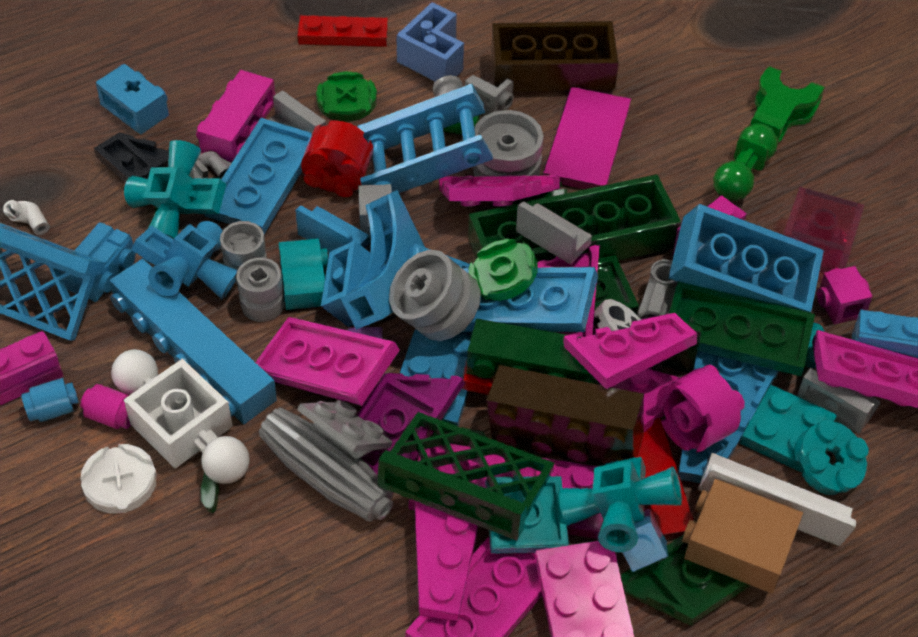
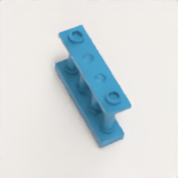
M473 84L358 125L357 127L364 132L363 137L368 143L371 140L374 147L372 155L374 173L360 178L361 184H391L392 192L398 190L401 193L493 160V154L482 135L476 136L473 117L485 113V109ZM460 122L463 141L446 147L443 128ZM431 133L433 152L416 158L414 139ZM401 144L404 162L386 168L384 150Z

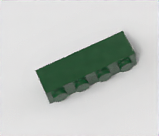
M476 318L467 351L466 374L476 375L480 378L495 379L499 365L601 385L564 347V336L566 334Z

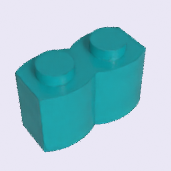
M319 238L278 242L286 310L321 307L326 277L323 269L327 268L328 264L327 248L320 249Z

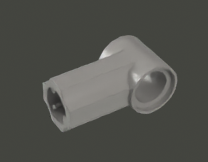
M658 260L652 265L649 282L637 315L641 320L669 314L678 283L669 279L672 265L671 260Z

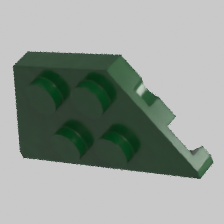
M683 534L667 545V557L634 572L629 569L620 576L624 594L691 626L750 585L684 559L688 544L682 542Z

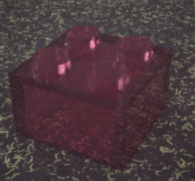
M799 187L783 235L824 250L819 272L825 273L835 268L843 269L846 267L865 205Z

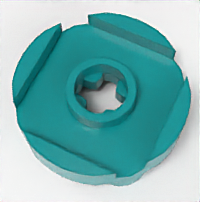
M824 419L802 432L795 446L796 462L801 460V465L805 471L802 473V476L815 490L826 495H837L855 488L865 477L867 470L866 456L869 453L868 445L846 426L833 422L830 419ZM825 452H832L837 462L833 465L830 464V457Z

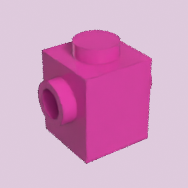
M856 266L843 269L835 268L825 272L820 287L817 289L818 302L821 307H825L834 325L857 320L860 309L868 310L873 297L867 280L861 277Z

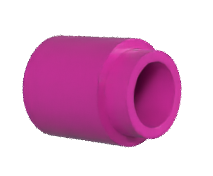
M96 384L92 389L88 388L84 392L80 407L83 409L85 418L115 429L120 427L128 429L131 426L124 399L130 395L100 384Z

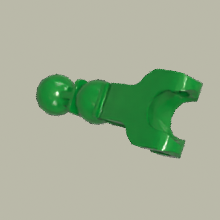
M771 66L765 70L760 77L759 90L754 100L757 111L751 119L750 125L743 129L739 135L734 153L735 161L723 163L714 173L713 187L719 196H723L729 201H738L751 193L754 186L752 169L761 171L764 168L765 162L774 156L778 144L791 126L811 122L821 103L825 89L824 86L811 82L805 88H789L780 80L781 70Z

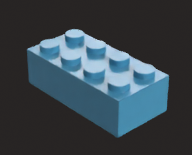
M698 204L683 217L669 279L811 313L824 250Z

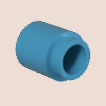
M64 378L31 387L29 392L21 394L30 422L37 419L43 422L74 412L73 404L79 403L73 383L66 384Z

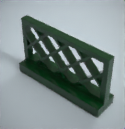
M417 412L392 450H385L379 458L377 486L518 541L523 532L525 520L553 473L555 463ZM420 427H424L434 431L437 436L419 439L417 431ZM461 441L469 444L471 449L454 452L450 444ZM443 447L446 454L429 458L425 451L428 448ZM417 451L421 460L413 461L401 455ZM495 454L503 457L505 462L489 466L485 456ZM476 459L481 467L463 471L459 462ZM451 464L455 474H447L434 468ZM532 468L541 473L539 476L524 479L519 470ZM511 472L515 479L514 482L499 485L494 475ZM486 477L490 487L484 488L469 481ZM521 491L525 501L522 503L504 495Z

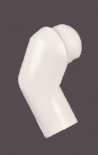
M9 200L5 203L3 212L11 221L29 224L36 235H43L49 230L50 226L36 204Z

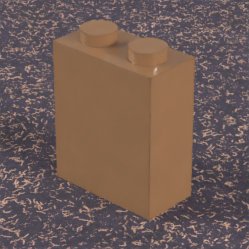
M715 479L710 492L702 490L695 508V511L700 513L698 521L690 520L685 530L682 542L687 543L688 547L684 559L773 594L804 512Z

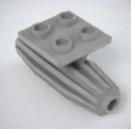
M337 400V402L318 401L317 403H301L297 410L314 422V424L283 408L274 409L271 414L266 416V419L261 424V429H259V436L288 469L332 503L369 522H372L374 519L381 520L388 515L393 507V501H391L392 492L377 486V474L361 459L373 450L389 449L393 442L383 435L384 430L380 426L368 420L364 421L355 414L356 409L352 405L341 400Z

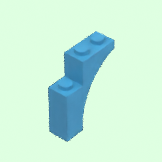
M398 190L365 205L371 233V251L368 266L360 283L351 292L340 298L356 330L379 321L393 312L389 302L390 286L393 279L408 260L410 246L417 244L425 247Z

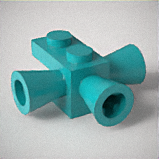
M181 140L169 142L168 168H151L148 179L131 176L124 186V197L131 208H139L151 204L158 208L149 227H155L172 239L178 235L179 214H219L227 185L220 178H191L189 175L201 153V149L192 143Z
M642 457L594 467L593 488H560L559 505L563 520L569 526L601 513L603 523L598 534L599 543L605 549L613 552L631 550L638 542L634 522L644 520V505L680 506L682 504L681 487L677 472L674 467H671L645 478L646 467Z

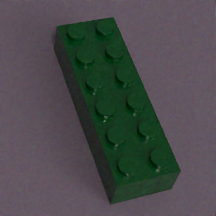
M658 174L526 202L532 207L538 203L592 235L590 246H599V258L616 255L619 261L673 249L677 229L681 227V220ZM519 204L469 214L468 241L475 259L478 258L477 253L483 247L494 241L514 239L516 243L523 244L524 242L529 245L537 262L553 260L557 256L516 232ZM588 248L582 254L588 253Z

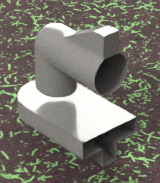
M214 151L201 153L189 176L191 178H208L209 170L206 167L210 166L217 176L222 179L231 163L222 159Z

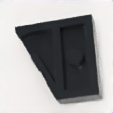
M121 132L94 148L96 157L125 183L131 176L148 179L151 168H168L169 151L157 148L154 141L136 139L132 135Z

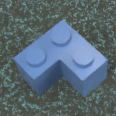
M433 2L429 4L396 35L397 62L435 82L443 76H457L463 71L464 43L456 39L457 14Z

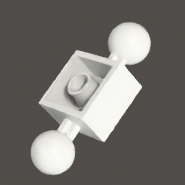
M137 349L128 350L121 353L115 359L111 370L112 380L120 391L130 395L124 399L130 425L175 469L201 451L203 470L211 480L221 484L236 482L244 476L250 461L247 448L240 440L234 437H219L233 426L229 403L188 363L181 359L158 375V367L155 360L145 351Z

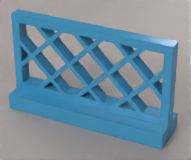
M0 223V269L5 278L0 281V288L8 285L14 301L6 305L0 304V313L67 340H75L96 275H102L106 262ZM16 253L19 254L24 268L12 274L6 258ZM45 264L49 267L54 279L41 286L35 269ZM59 270H61V271H63V272H66V273H64V274L61 275L60 272H59ZM27 274L34 290L21 296L15 280ZM72 276L83 279L79 293L70 297L64 280ZM57 285L63 302L50 308L44 291ZM37 296L43 312L32 317L29 315L24 302ZM64 307L67 308L70 315L67 330L58 326L53 313Z

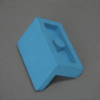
M299 206L295 210L298 235L305 239L319 238L320 247L327 248L328 252L354 240L364 248L370 244V236L367 233L318 206L313 211L303 206Z

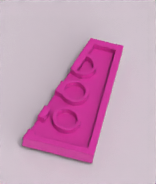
M476 479L469 482L485 488L486 479ZM415 501L419 614L458 622L478 525Z

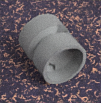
M238 221L231 223L222 231L220 245L224 265L238 270L240 265L247 260L267 258L264 233L257 224L249 221Z
M253 258L241 264L237 270L236 280L243 314L257 322H267L275 319L282 313L285 307L282 274L279 265L267 258Z

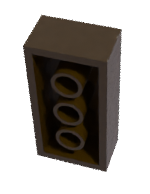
M613 21L492 23L491 56L495 87L498 88L506 79L513 81V92L570 91L571 87L585 90H615L619 61Z
M499 365L487 398L491 437L493 440L511 447L533 450L541 455L552 454L566 457L578 463L590 462L605 466L606 463L638 457L644 437L643 393L613 387L605 389L602 385Z

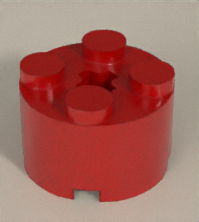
M337 120L329 121L328 125L322 127L319 124L311 134L301 161L304 182L308 186L319 187L323 190L334 192L341 197H350L355 190L359 189L358 186L362 185L360 178L365 177L374 152L371 140L368 143L363 137L364 132L353 124Z

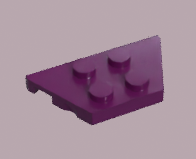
M384 373L357 416L364 421L368 420L380 426L384 430L383 435L393 443L389 449L373 450L361 459L378 476L379 458L385 450H392L417 412L442 420L465 385L464 380L459 376L443 379L431 378L430 375L423 374L404 376L399 373ZM420 427L417 434L419 439L429 438L434 431ZM417 451L402 454L401 456L415 461L419 454Z

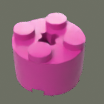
M710 364L697 368L663 386L657 395V409L663 408L666 417L665 420L661 421L665 431L680 448L686 451L696 449V452H701L736 432L741 421L740 411L745 407L742 395L738 391L732 390L718 370Z

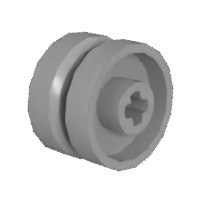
M502 110L484 116L475 125L476 136L482 135L493 154V160L472 167L475 176L539 175L542 164L541 152L544 135L541 126L533 117L523 112Z
M426 250L417 253L407 260L396 273L390 286L389 302L392 311L421 334L431 340L443 341L453 338L465 330L473 320L480 305L481 290L477 280L444 253L437 250Z

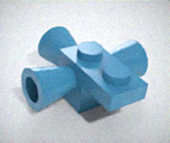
M211 221L200 222L196 228L189 224L174 239L155 227L150 226L135 240L131 249L143 257L144 260L155 265L149 271V283L157 293L163 296H173L179 291L182 283L189 287L197 278H200L222 300L236 282V269L210 260L212 254L221 249L220 236L223 231L216 223Z

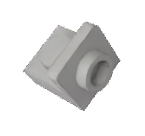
M473 74L465 81V86L473 84L484 104V115L495 111L508 110L513 103V81L506 79L498 88Z

